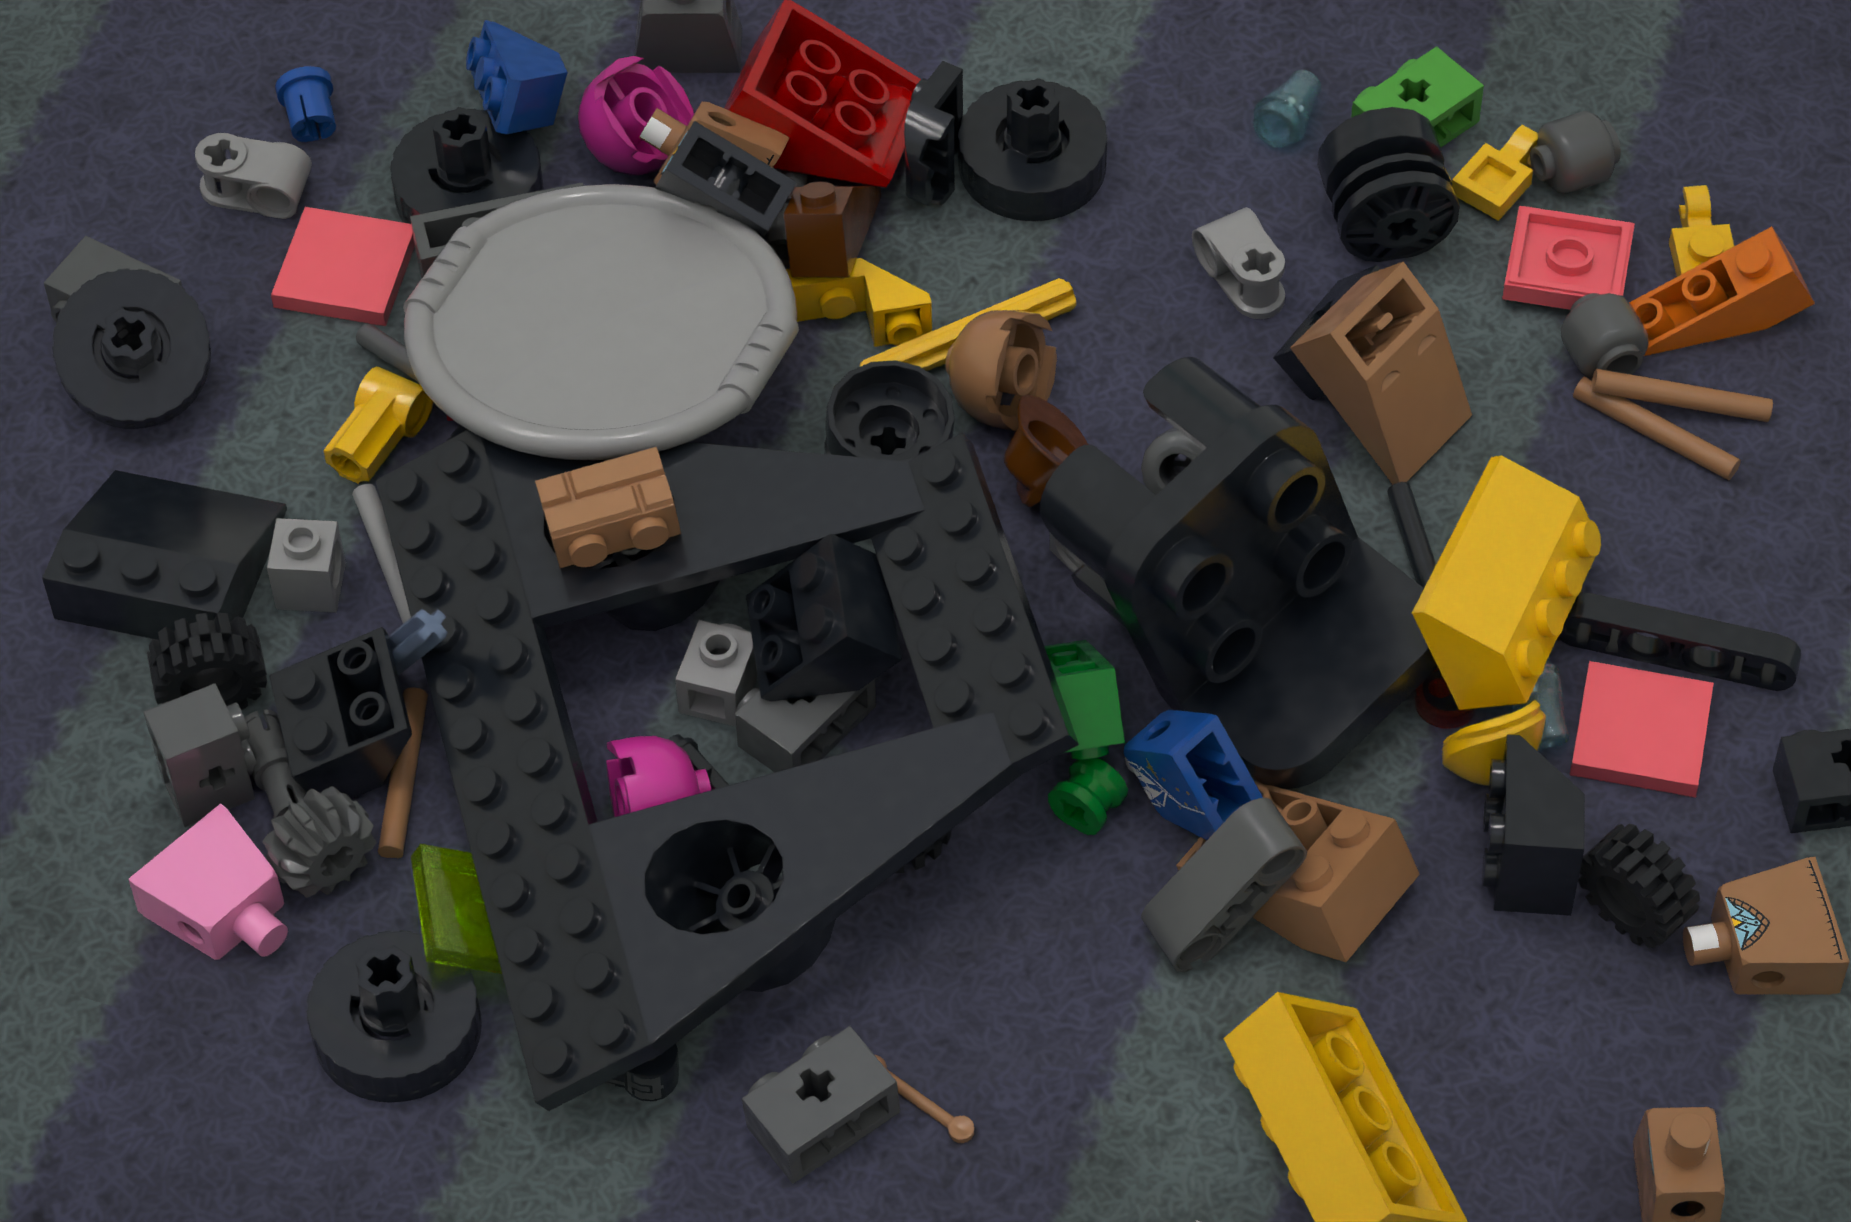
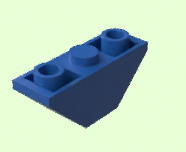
M484 20L480 38L473 37L470 41L466 58V69L471 71L475 90H478L481 95L483 109L487 110L495 131L511 134L553 125L568 73L559 53L496 22Z

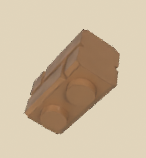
M657 447L535 481L560 568L570 565L578 567L594 566L602 562L609 554L633 547L641 550L654 549L664 544L669 537L681 534L674 500Z

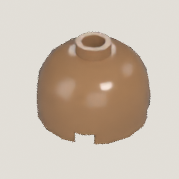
M1020 310L989 311L970 321L951 345L946 356V371L958 405L978 422L996 428L1016 431L1019 426L1017 408L1019 399L1023 396L1031 395L1047 401L1054 384L1057 362L1056 347L1045 344V336L1042 329L1052 331L1049 322L1038 313ZM1003 392L1015 394L1011 405H1000Z

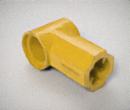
M376 366L372 368L359 385L353 412L323 450L326 463L333 467L339 476L357 484L361 481L369 482L403 435L410 438L417 435L430 416L433 401L424 392L420 384Z

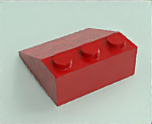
M783 0L756 40L724 109L790 137L780 158L773 167L775 169L886 188L892 180L905 148L906 114L910 106L912 93L921 79L794 1Z

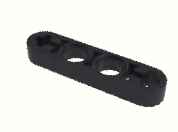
M1580 592L1576 597L1564 623L1562 633L1558 636L1569 646L1773 691L1786 690L1794 685L1801 660V649L1797 643L1780 634ZM1637 632L1648 633L1657 636L1658 638L1646 637L1641 634H1638ZM1698 646L1711 647L1720 651L1706 650Z

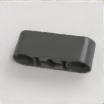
M1258 798L1252 800L1234 811L1144 908L1141 919L1175 970L1187 972L1193 969L1190 963L1201 959L1203 963L1211 960L1303 864L1307 856V850L1271 799Z

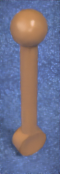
M875 1055L877 1059L882 1063V1065L887 1069V1065L884 1059L878 1055ZM887 1069L897 1081L898 1093L945 1126L953 1141L965 1143L972 1139L975 1129L970 1118L966 1116L953 1117Z

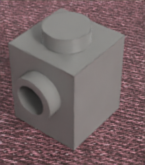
M702 620L698 621L675 679L679 713L736 727L735 713L743 697L753 689L758 676L751 632L734 624L724 623L718 625Z

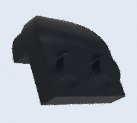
M945 61L940 63L929 79L923 78L916 85L905 119L906 196L927 206L930 203L939 206L943 205L955 190L954 155L958 151V130L960 129V122L963 117V69Z

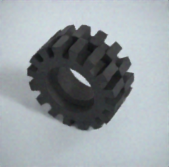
M206 613L196 614L197 622L188 624L186 619L182 618L174 622L175 631L164 627L158 632L159 640H151L149 644L150 652H147L157 704H164L216 684L226 706L237 702L240 709L243 710L248 707L247 698L257 700L262 695L261 688H266L267 673L260 638L257 635L256 628L252 624L247 626L244 618L236 616L229 623L227 613H217L214 620H208Z
M1620 824L1583 856L1580 875L1582 876L1578 879L1581 888L1590 891L1585 897L1590 905H1598L1602 911L1598 915L1607 922L1611 919L1616 924L1615 929L1622 935L1628 932L1632 943L1640 946L1644 942L1647 948H1654L1657 945L1663 944L1698 911L1700 906L1696 903L1700 901V894L1692 889L1696 885L1693 876L1682 872V869L1686 866L1680 857L1673 859L1668 854L1671 848L1663 840L1657 845L1654 842V834L1644 829L1639 833L1636 825L1628 824L1624 827L1623 824Z

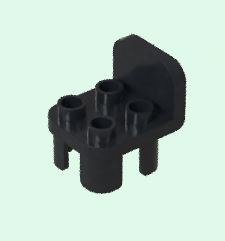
M1196 357L1180 358L1171 362L1146 383L1143 394L1148 406L1204 451L1155 495L1093 445L1080 446L1057 467L1048 480L1040 502V514L1046 528L1055 539L1086 564H1083L1071 575L1076 586L1127 628L1158 692L1173 710L1217 715L1251 777L1258 782L1282 789L1303 787L1316 782L1328 774L1436 669L1437 664L1412 615V611L1424 588L1358 537L1318 436L1311 428L1279 405H1258Z

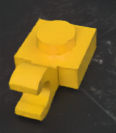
M1521 125L1500 151L1485 143L1452 179V188L1457 198L1499 221L1532 184L1533 170L1531 169L1530 151L1537 145V132Z
M1707 185L1683 187L1685 205H1679V215L1683 228H1672L1669 238V246L1677 277L1734 247L1730 225H1712L1711 201Z

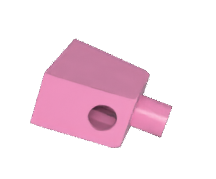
M221 803L128 879L137 910L144 917L214 960L221 959L242 940L260 956L265 957L275 952L286 939L288 928L273 915L284 905L278 876L274 868L232 814Z

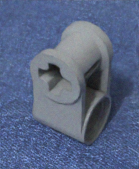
M216 133L201 140L195 150L196 164L204 174L200 179V192L203 199L210 205L255 212L263 216L281 219L290 218L296 213L312 166L310 157L302 149L285 142L272 143L237 137L229 133ZM225 149L230 151L231 159L226 158ZM216 182L221 183L222 193L217 191Z
M1245 207L1192 231V243L1199 262L1209 276L1215 278L1241 314L1253 319H1266L1273 317L1281 311L1285 303V290L1279 280L1285 271V258L1282 251L1277 248L1264 231L1256 214L1250 208Z

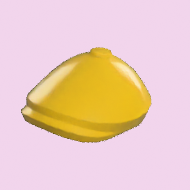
M1534 700L1515 712L1496 716L1464 727L1449 735L1443 741L1442 764L1461 778L1473 783L1489 786L1491 760H1503L1507 734L1520 735L1538 751L1547 715L1540 709L1541 704Z

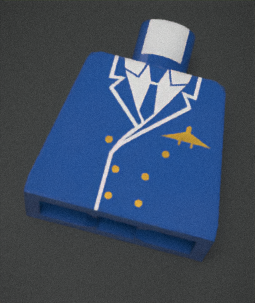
M1166 710L1160 713L1125 744L1123 754L1126 765L1137 776L1156 811L1164 819L1205 840H1208L1239 807L1252 800L1263 798L1217 715Z

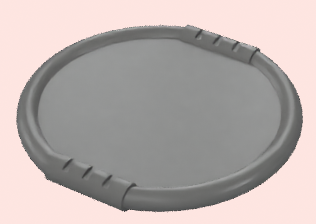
M585 185L540 193L512 202L486 214L468 226L458 228L403 306L405 312L404 342L408 360L424 392L439 409L458 424L495 444L519 452L565 460H611L653 447H657L658 452L667 450L706 435L734 419L739 414L749 412L799 331L796 297L790 277L773 248L755 230L735 219L718 213L717 209L709 204L702 205L697 201L692 203L655 187L638 185Z

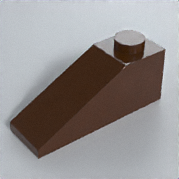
M813 182L803 187H795L784 212L791 277L849 278L881 199V187L834 186L828 182Z

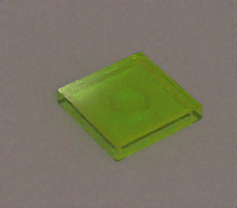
M419 844L411 855V863L426 962L502 974L472 854L470 852Z

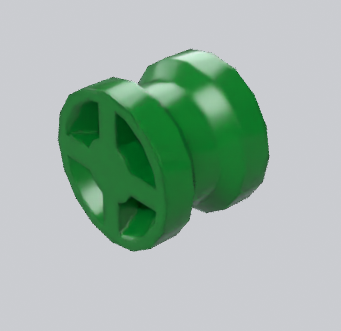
M1098 757L1076 759L1069 767V779L1058 782L1049 792L1048 803L1061 821L1083 834L1096 835L1107 822L1106 812L1109 808H1117L1128 796V787L1121 775L1112 766Z

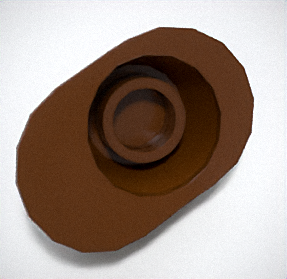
M1027 395L1019 399L1017 406L1019 426L1005 451L1004 464L1017 480V492L1022 503L1027 507H1032L1041 501L1045 486L1057 467L1075 449L1089 444L1077 426L1054 405L1039 397Z

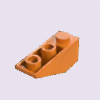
M1772 226L1629 302L1648 333L1649 346L1644 356L1765 330L1815 304L1793 257Z

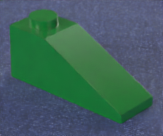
M1087 640L1044 646L1079 743L1078 746L1066 751L1071 752V758L1092 759L1109 754V745L1125 743L1115 668Z

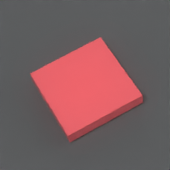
M1519 206L1502 299L1571 310L1572 305L1578 299L1588 294L1611 293L1623 296L1635 223Z
M305 207L271 293L273 307L386 326L415 247L412 225Z
M1589 661L1570 775L1696 798L1714 683Z

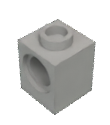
M276 518L267 565L276 609L337 612L346 564L338 522Z

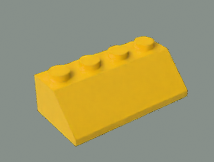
M1504 456L1490 458L1412 611V615L1459 710L1527 703L1539 676L1544 671L1545 663L1558 636L1562 633L1564 623L1576 597L1582 590V585L1593 561L1601 548V536L1598 526L1589 519L1579 496Z
M1277 992L1223 1038L1235 1061L1233 1067L1238 1079L1249 1089L1262 1115L1260 1119L1262 1128L1266 1135L1277 1145L1289 1169L1288 1180L1294 1191L1304 1199L1314 1222H1468L1357 1008Z

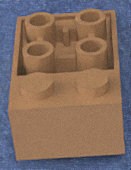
M1404 261L1359 279L1290 347L1392 484L1407 482L1472 416L1440 311Z
M1254 781L1263 798L1271 799L1307 850V856L1303 864L1256 912L1253 918L1301 949L1347 962L1420 875L1396 820ZM1201 837L1176 865L1178 870L1183 867L1207 840Z

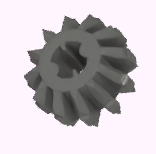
M331 786L321 793L311 788L307 791L302 801L298 803L289 801V809L286 813L271 820L275 830L267 834L262 842L268 851L266 859L274 868L278 879L283 884L287 883L292 890L299 891L306 898L315 895L319 890L329 895L337 883L342 880L350 882V874L356 868L364 867L368 864L364 854L372 850L377 843L371 834L374 825L368 819V813L357 801H352L345 793L339 792L335 787Z

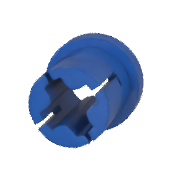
M314 66L299 67L284 73L277 80L275 90L279 103L286 108L292 136L300 142L319 140L317 122L321 138L330 137L336 130L330 100L333 93L330 74L326 70Z

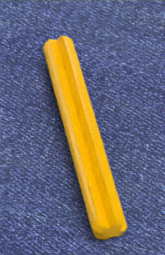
M1058 278L863 360L859 366L861 367L870 362L897 360L920 366L926 371L946 364L949 348L963 328L975 317L994 310H1020L1038 313L1048 321L1075 308L1077 302L1073 288L1069 282Z

